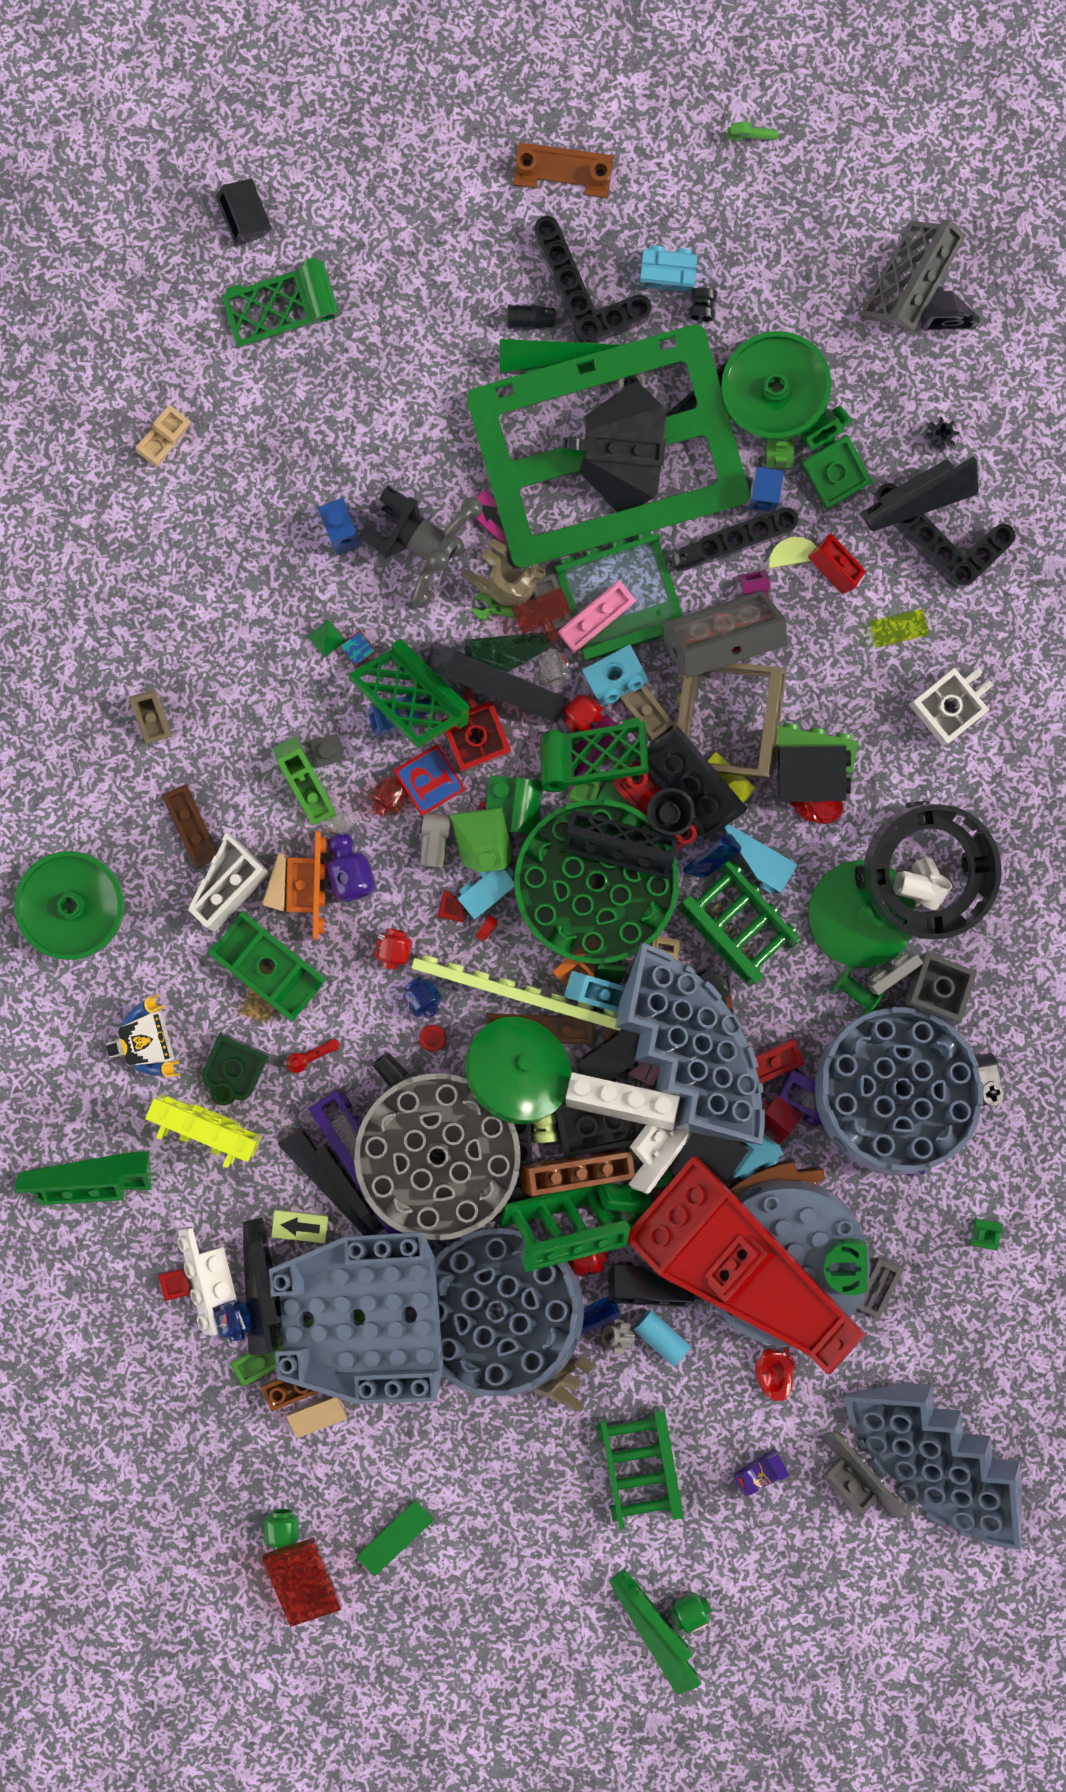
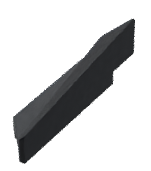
M973 456L954 468L949 459H946L891 490L880 498V502L863 510L860 516L869 529L874 532L975 496L979 492L977 460Z
M263 1218L243 1222L248 1353L250 1355L269 1354L279 1349L274 1324L282 1321L279 1296L271 1297L269 1269L273 1268L264 1220Z

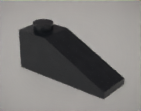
M618 1262L608 1271L609 1303L688 1307L694 1302L692 1294L642 1266H633L632 1262Z

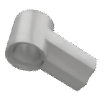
M434 813L424 815L420 865L443 868L446 840H449L450 815Z

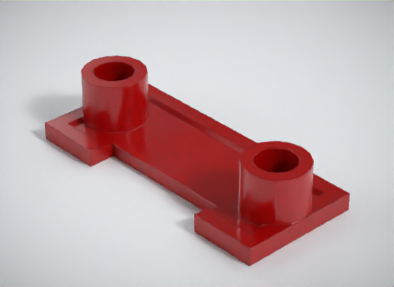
M636 760L629 766V768L641 765ZM649 774L638 775L637 781H633L632 776L614 779L611 784L626 802L647 816V805L650 799L661 791ZM693 825L687 830L685 837L681 835L673 836L678 838L675 854L686 844H690L696 839L698 832Z

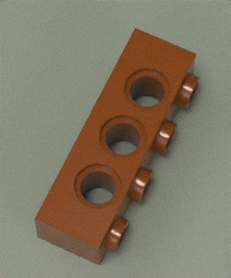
M623 1149L521 1165L519 1167L522 1193L530 1196L633 1179L635 1176L632 1151Z

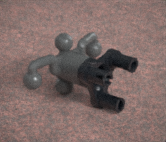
M387 485L379 498L385 504L381 510L397 519V525L392 534L385 537L366 524L361 530L358 539L377 550V554L384 559L408 549L428 562L421 571L415 589L410 596L411 602L415 607L424 608L430 604L432 598L430 591L427 589L430 577L435 571L444 570L452 557L460 556L463 553L464 543L456 534L468 519H475L481 515L482 503L474 497L466 498L462 502L461 511L447 528L442 530L420 516L418 509L419 501L411 496L407 498L390 485Z

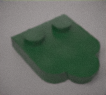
M220 1032L202 1072L204 1084L211 1088L210 1095L213 1101L225 1106L231 1104L235 1099L245 1100L250 1097L255 1090L270 1054Z

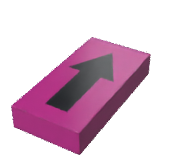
M484 489L477 497L482 503V513L475 519L497 540L507 546L496 501Z

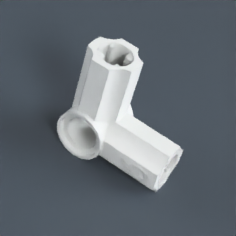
M924 857L921 860H916L912 865L914 873L907 871L897 873L894 878L893 890L896 895L916 899L926 908L937 910L951 890L952 884L947 878L939 874L932 858Z

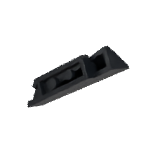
M302 1127L278 1143L280 1148L363 1235H376L384 1229L326 1143L317 1149Z

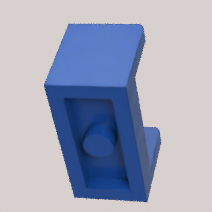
M762 467L755 469L751 479L747 509L767 512L776 510L780 502L784 475L782 470Z

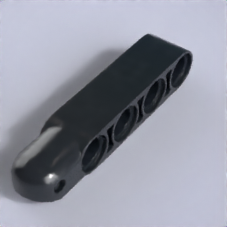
M784 507L709 534L698 542L680 548L669 559L672 568L676 571H686L792 533L799 521L798 514L792 508ZM788 516L791 519L792 525L788 528L782 527L778 522V517ZM753 526H764L767 532L764 537H757L753 533ZM737 534L741 539V545L731 546L727 541V536ZM705 543L714 545L716 553L712 556L705 555L702 551V545ZM683 556V557H685L687 560H686V561H683V560H681L680 557Z

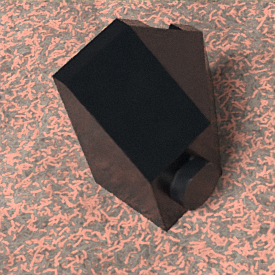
M938 287L921 317V330L975 329L980 323V317L953 291H944L943 287Z

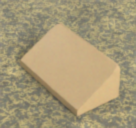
M332 1396L292 1410L286 1415L297 1438L348 1419L341 1399Z

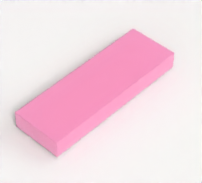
M617 580L556 632L570 650L575 653L634 604L636 600L623 583Z

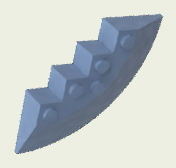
M641 943L620 1000L615 1027L640 1034L635 1061L660 1068L655 1091L680 1096L675 1128L705 1136L762 1145L765 1126V1110L762 1109L761 1097L763 1085L759 1081L756 1069L758 1067L756 1056L752 1046L749 1047L741 1030V1023L736 1015L730 1012L721 999L720 993L708 981L705 982L695 973L696 970L689 965H683L674 959L673 955L661 949Z
M901 1383L845 1394L848 1417L851 1426H854L859 1437L858 1443L861 1449L864 1448L872 1457L870 1463L881 1478L886 1477L888 1473L900 1484L897 1489V1495L907 1503L917 1501L927 1511L925 1515L927 1518L943 1527L948 1525L960 1531L959 1535L968 1538L969 1535L986 1540V1544L998 1547L1021 1549L1022 1481L1020 1461L992 1459L991 1436L963 1434L961 1410L934 1408L932 1385ZM904 1488L913 1498L909 1499L901 1492V1489Z

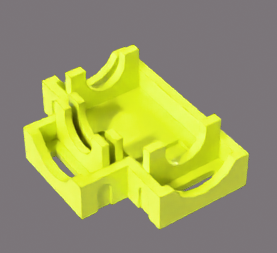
M164 1094L153 1099L145 1118L161 1126L156 1136L160 1140L164 1136H168L170 1130L181 1134L179 1137L181 1141L188 1143L190 1139H194L212 1147L210 1151L212 1154L219 1156L221 1152L227 1153L223 1166L226 1168L229 1167L230 1163H234L235 1158L249 1162L251 1156H255L263 1137L240 1127L241 1123L192 1102L185 1104Z

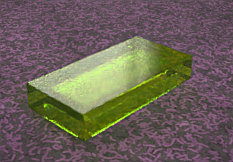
M923 609L869 622L876 648L929 635Z

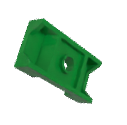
M246 911L240 912L233 925L208 952L209 955L291 1022L297 1018L328 980L312 965L305 962L267 931L263 925ZM265 958L271 959L275 964V969L271 974H265L260 969V963Z

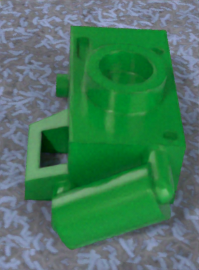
M837 406L831 411L826 409L820 420L810 430L800 435L803 444L811 451L821 445H829L835 441V436L844 431L843 428L852 422V418L842 406Z

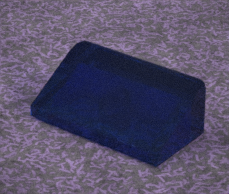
M728 833L685 866L683 872L688 875L706 878L727 860H730L739 853L742 848L732 834Z
M607 1296L585 1306L581 1335L620 1318L622 1315L618 1304L609 1303V1297Z

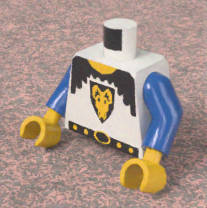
M156 994L136 1005L124 1017L123 1026L118 1028L120 1039L107 1042V1052L110 1058L124 1055L126 1064L133 1065L136 1071L152 1076L177 1077L180 1076V1073H175L173 1066L174 1064H179V1061L174 1060L162 1014V1009L165 1006L159 1007L156 1004L155 999L160 996Z

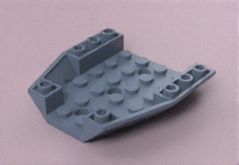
M423 1232L346 1236L269 1269L271 1297L280 1296L284 1347L275 1352L277 1379L354 1404L436 1401L443 1371L435 1257ZM407 1307H413L417 1312V1318L414 1322L406 1318L405 1311ZM356 1309L362 1310L365 1314L363 1324L357 1323L354 1319ZM305 1312H310L314 1316V1324L311 1327L304 1323L303 1316Z

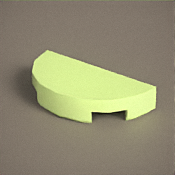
M790 537L782 540L773 548L769 557L768 569L811 562L808 556L816 548L815 544L803 537Z

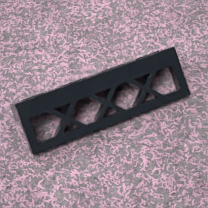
M572 809L561 851L668 879L675 857L678 838ZM575 820L587 823L589 828L584 829L574 826ZM602 830H613L616 835H606ZM636 836L639 837L643 842L635 843L632 842L628 837ZM655 844L669 845L670 851L658 849Z

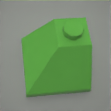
M502 807L450 814L462 866L478 873L504 870L514 856Z

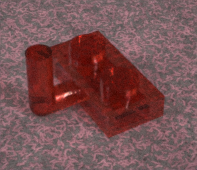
M561 587L511 609L522 635L542 626L549 642L552 644L557 643L559 640V633L556 631L553 621L572 613Z

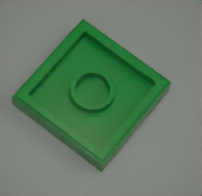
M849 435L842 436L799 462L825 510L873 483Z

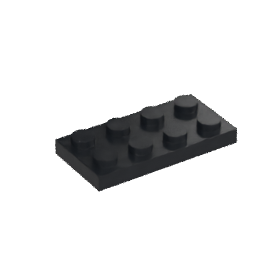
M678 726L647 748L649 776L661 790L677 788L686 792L691 797L695 809L692 825L704 840L746 812V805ZM637 755L635 759L641 765V758Z

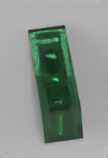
M543 632L465 639V655L507 673L551 648V643Z

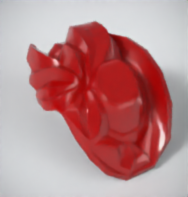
M842 801L789 802L795 809V812L805 821H812L818 824H830L837 820L843 812Z
M784 1347L783 1352L779 1350L774 1351L772 1348L763 1350L762 1355L756 1361L755 1373L758 1384L764 1394L774 1401L785 1400L790 1395L793 1387V1370L796 1366L788 1348Z

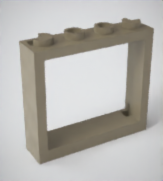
M732 663L722 668L708 671L770 678L758 768L710 764L717 773L773 779L787 671L782 667ZM680 672V680L683 681L682 692H678L676 705L679 708L678 719L675 718L673 729L678 726L690 739L698 676L686 678L683 672Z

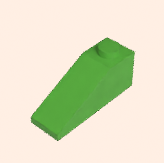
M297 736L272 748L276 761L312 826L337 814Z

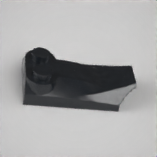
M566 1100L556 1110L565 1158L630 1146L646 1126V1124L566 1107Z

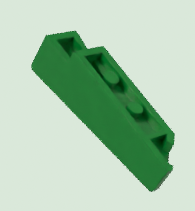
M500 339V373L504 374L523 370L531 372L622 344ZM594 361L577 366L580 374L595 370Z
M150 1152L122 1153L19 1172L17 1174L15 1192L18 1194L27 1192L35 1195V1202L42 1205L124 1200V1189L152 1190Z
M623 1569L609 1583L676 1694H681L698 1688L702 1684L700 1675L688 1662L693 1656L690 1646L629 1573Z

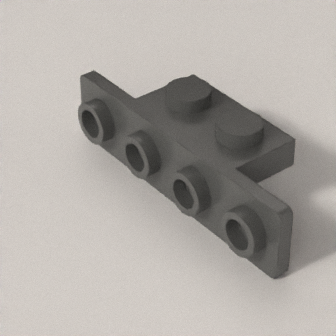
M833 1431L822 1436L825 1443L838 1456L837 1460L822 1477L857 1517H862L875 1501L881 1505L891 1518L904 1517L907 1511L902 1506V1501L896 1495L890 1493L884 1486L883 1479L869 1469L866 1465V1460L860 1454L854 1452L843 1434Z

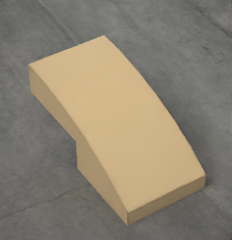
M169 405L153 423L151 431L135 447L136 452L157 468L186 432L191 421Z

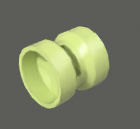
M552 1113L541 1121L531 1123L534 1126V1132L532 1133L533 1143L559 1141L558 1132L555 1130V1124L557 1123L556 1113Z

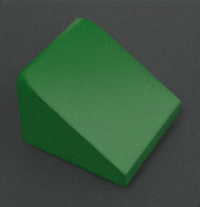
M611 962L595 965L596 978L616 984L622 982L626 971L625 965Z

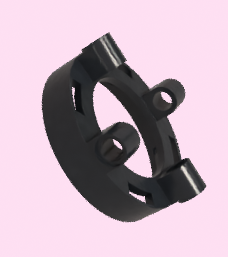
M930 801L905 803V809L892 815L878 828L867 848L864 865H857L855 867L857 888L859 890H866L868 898L879 916L890 926L903 933L916 936L919 939L934 940L960 935L974 927L984 918L997 897L1001 883L1002 867L996 842L986 826L965 810L949 805L930 804ZM956 815L964 817L965 819L962 823L967 825L972 831L977 830L973 836L962 826L952 821ZM922 829H938L950 834L961 844L965 851L961 857L963 874L968 877L966 886L960 897L953 904L940 911L918 912L907 907L896 896L890 882L889 867L895 849L908 835ZM977 894H979L983 898L982 901H979L970 912L972 915L965 919L961 914L967 910Z

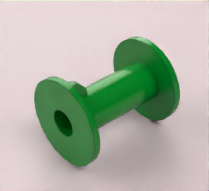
M848 965L832 984L829 993H834L838 988L865 1008L861 1014L862 1017L873 1011L882 999L885 991L880 995L871 993L848 975L853 967Z

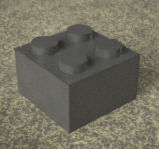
M926 952L919 957L923 964L912 972L902 1007L914 1008L916 1011L935 1015L953 1027L962 1022L977 971Z

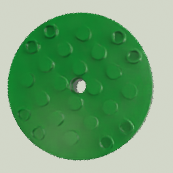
M595 799L567 804L541 820L528 835L520 850L514 879L515 896L520 914L532 934L545 947L564 958L591 964L610 963L628 958L638 953L641 943L650 945L664 930L673 914L679 892V871L676 857H674L668 879L561 851L572 809L658 832L650 825L645 814L617 801ZM575 820L574 826L584 829L589 828L587 823ZM602 830L606 835H616L613 830ZM628 837L632 842H643L639 837ZM655 844L658 849L670 851L669 845ZM599 874L603 877L604 885L601 889H593L589 885L591 875ZM594 936L600 944L593 950H589L586 948L585 942ZM581 946L587 952L583 956L573 954Z

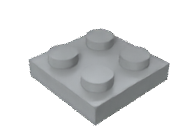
M902 952L889 961L892 964L889 968L883 970L879 968L868 976L870 981L865 986L871 993L880 995L922 965V960L917 954H904Z

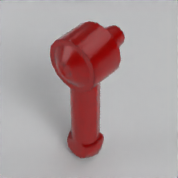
M333 1038L304 1054L293 1053L287 1059V1068L293 1073H300L306 1068L308 1063L339 1050L340 1043L337 1039Z

